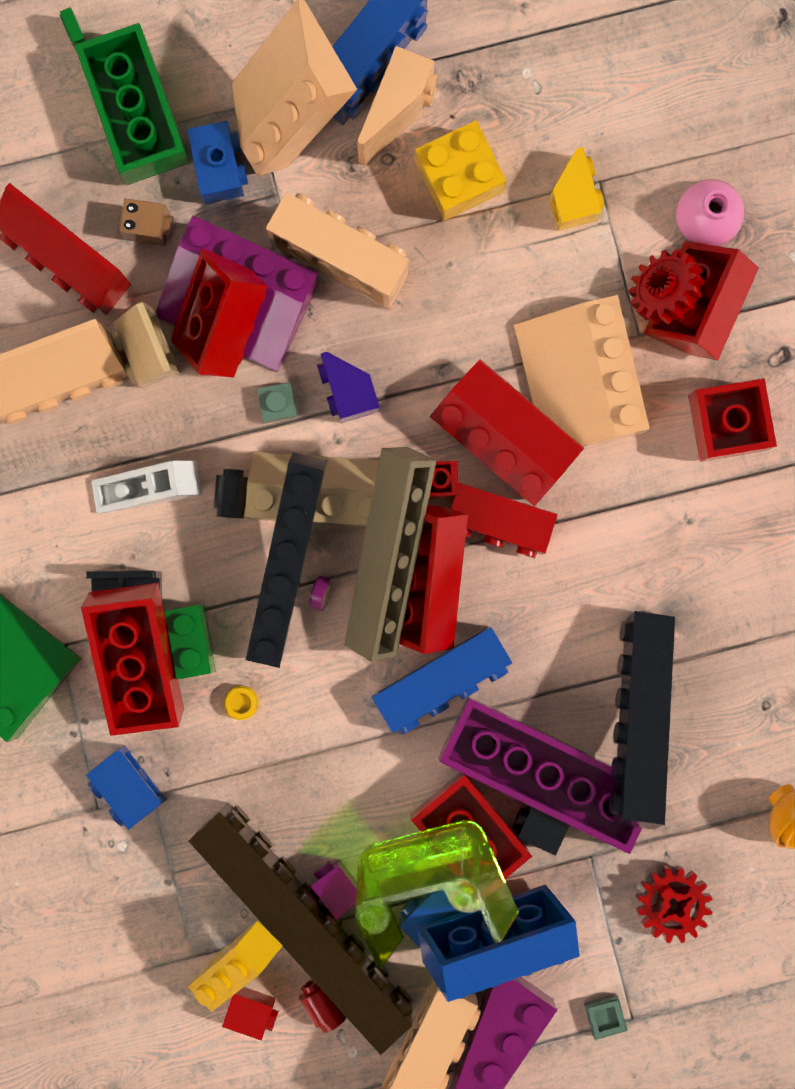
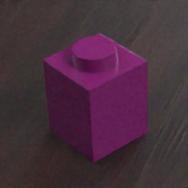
M340 859L334 864L330 860L313 873L316 878L313 879L311 888L336 920L364 899V890Z

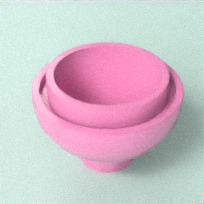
M717 179L702 180L688 187L681 195L676 207L678 228L682 235L693 243L722 246L737 235L744 220V204L740 194L727 182ZM712 202L719 204L720 212H712L709 209V204Z

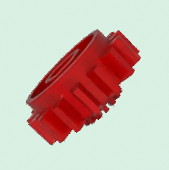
M675 249L670 255L666 250H662L659 259H656L653 255L649 257L650 264L647 267L640 264L641 275L632 276L631 279L636 284V287H632L628 291L633 297L630 304L637 310L636 312L645 320L649 319L656 325L660 320L670 324L671 321L682 319L690 310H693L698 298L702 296L700 293L701 286L705 284V281L699 276L703 272L702 269L688 253L683 255L678 249Z

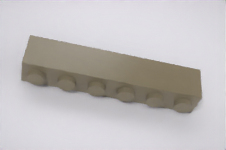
M409 447L381 449L344 646L371 662L397 657L437 461Z

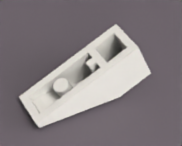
M168 461L91 481L97 514L202 495L197 461Z

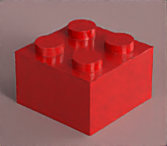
M765 378L698 389L688 395L700 462L763 452L777 447Z

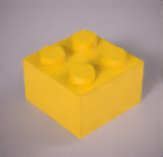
M477 120L415 149L414 162L443 221L504 193L507 182Z

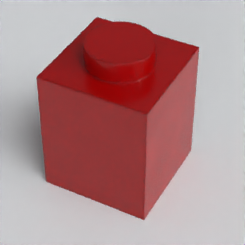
M243 987L232 996L222 1027L262 1041L265 1029L272 1032L279 1012L272 1009L276 998Z

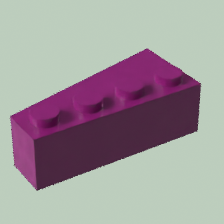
M523 977L486 989L479 1008L481 1013L474 1029L469 1032L470 1035L465 1049L459 1059L448 1089H504L557 1012L553 998Z

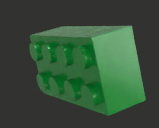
M140 23L74 45L118 172L126 185L190 164L151 49Z

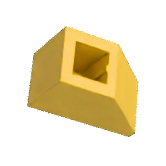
M584 147L576 149L549 199L558 231L595 222L601 214V209H604L602 192L600 189H595L592 179L595 176L594 163L591 156L586 157Z

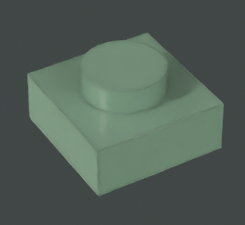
M291 383L257 389L264 424L297 418Z

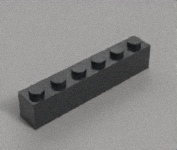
M295 452L292 453L289 460L246 655L247 661L280 668L327 460Z
M634 611L621 623L619 638L620 641L624 642L623 654L618 659L617 672L619 675H622L621 688H618L615 698V706L617 709H620L619 722H616L613 731V741L618 743L617 757L613 758L611 765V777L615 778V792L611 793L609 799V813L613 814V824L652 830L665 825L675 632L674 616Z

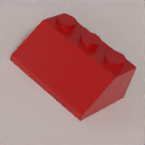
M684 241L680 252L683 255L688 253L703 271L699 275L705 281V284L701 286L700 293L702 296L698 298L694 306L695 308L684 315L682 319L673 320L670 324L660 320L657 325L649 320L644 333L687 354L718 361L759 267L740 249Z
M201 249L170 341L198 374L234 378L237 368L243 360L244 349L250 334L254 330V322L259 308L265 300L268 286L253 270L207 249Z

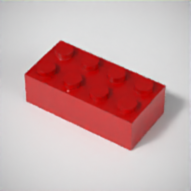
M158 583L89 592L81 606V611L110 736L179 727L184 705L179 681L176 679L169 633Z

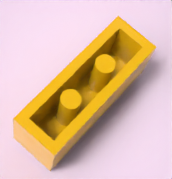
M257 920L214 956L187 988L194 994L196 1000L201 1005L206 1006L212 1012L260 975L283 945Z

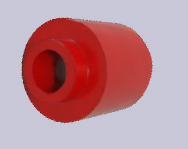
M312 979L301 987L302 993L299 996V1000L316 1028H320L323 1033H328L339 1027L346 1020V1016Z

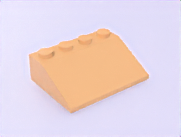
M297 0L231 83L240 147L256 175L260 176L287 168L357 91L355 84L305 0Z
M618 295L584 302L514 324L532 403L583 447L643 434L650 429Z
M93 319L0 354V421L3 423L7 422L8 425L17 424L27 419L26 414L37 410L40 413H46L59 407L58 402L71 398L72 401H78L91 395L90 390L101 386L104 389H110L123 383L122 379L128 377L124 366L126 363L122 352L117 350L111 333L100 322Z

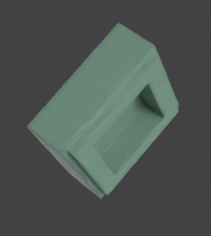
M617 994L584 1003L594 1040L628 1031Z

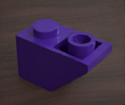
M329 352L320 353L323 363L317 364L322 384L329 383L333 395L326 398L332 417L339 415L341 423L380 412V406L370 374Z

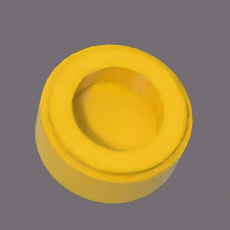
M244 685L232 688L224 699V708L227 714L236 720L249 719L257 712L259 707L257 693L251 687Z

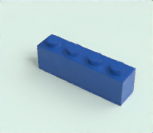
M488 627L372 695V699L391 732L395 733L400 730L403 735L419 726L420 723L417 719L425 714L430 713L434 717L448 709L450 706L447 701L458 695L463 700L479 690L477 684L486 678L493 682L509 672L506 667L512 664V661L492 627Z

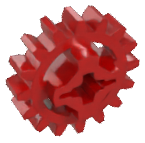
M667 865L663 866V875L659 876L656 872L651 871L650 874L653 881L651 883L641 881V885L646 890L645 893H636V898L643 903V905L636 908V912L639 915H646L641 921L642 925L645 928L653 926L651 934L655 938L663 933L664 940L667 943H671L673 936H677L681 943H685V934L690 933L694 938L698 937L695 928L698 925L707 928L708 925L702 918L704 915H712L713 913L710 908L705 906V903L713 900L709 893H702L707 887L706 883L703 880L695 883L697 874L691 870L685 876L684 868L677 865L675 873H672ZM680 882L686 884V886L682 885L679 888L670 887L668 883ZM657 891V902L652 906V900ZM672 898L677 900L679 907L676 910H673L669 903ZM696 903L694 913L690 917L691 907ZM668 921L679 922L680 925L667 926L664 924Z

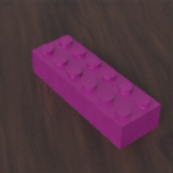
M470 696L466 698L438 757L439 762L628 854L631 853L642 828L613 824V814L609 813V799L611 793L615 792V778L611 777L610 764Z

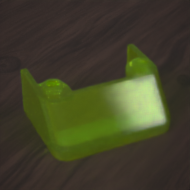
M467 820L374 843L361 853L358 859L355 917L378 968L384 967L404 939L389 903L444 890L450 904L461 912L470 913L481 910L494 942H501L519 911L487 837L478 824Z

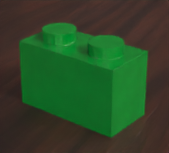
M205 605L165 611L176 679L216 672Z

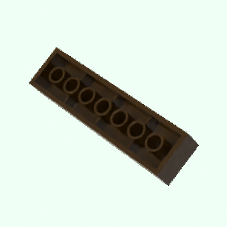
M227 803L198 829L188 842L267 930L283 945L285 950L375 1050L382 1055L413 1026V1009L410 1004L412 998L400 985L396 988L387 979L389 976L388 971L378 960L375 959L372 962L365 955L364 951L366 948L356 935L352 933L348 936L340 927L343 924L341 919L338 918L336 920L328 909L325 910L317 901L319 897L311 888V885L307 882L303 885L293 875L296 873L293 865L285 857L282 856L279 859L270 849L273 847V844L268 837L261 831L254 832L247 824L250 821L247 814L239 806L232 807Z

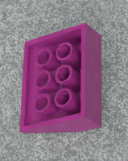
M192 215L178 245L156 309L158 318L176 325L201 249L212 251L253 270L268 286L265 300L259 308L254 322V330L248 338L243 357L278 372L320 283L318 272Z

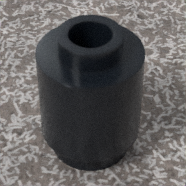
M223 469V475H216L214 508H217L216 517L244 519L248 477H243L244 470Z

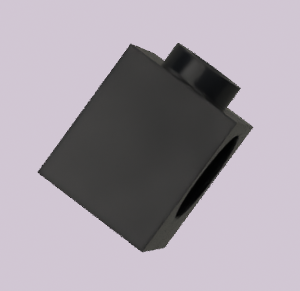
M529 805L526 809L523 807L519 809L513 826L517 828L515 831L517 838L556 856L570 826Z

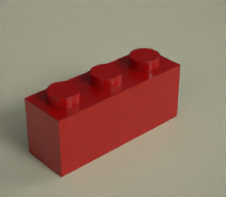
M459 483V496H454L450 508L468 514L466 537L470 538L471 533L485 536L484 543L503 548L504 543L517 547L516 553L534 559L537 553L541 555L546 554L558 516L556 513Z

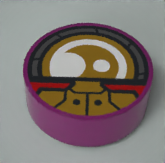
M321 575L317 577L309 600L311 609L324 611L332 588L331 578Z

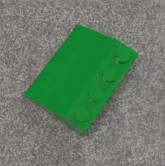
M0 594V737L6 742H10L21 736L82 658L2 594Z

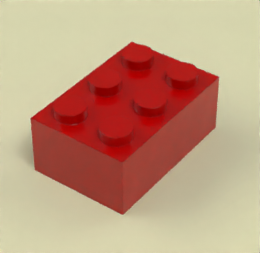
M461 772L410 814L413 824L478 902L532 858L529 849L517 838L515 832L472 780Z

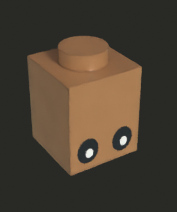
M124 198L119 229L123 238L128 241L165 246L167 236H172L174 228V216H170L166 205Z

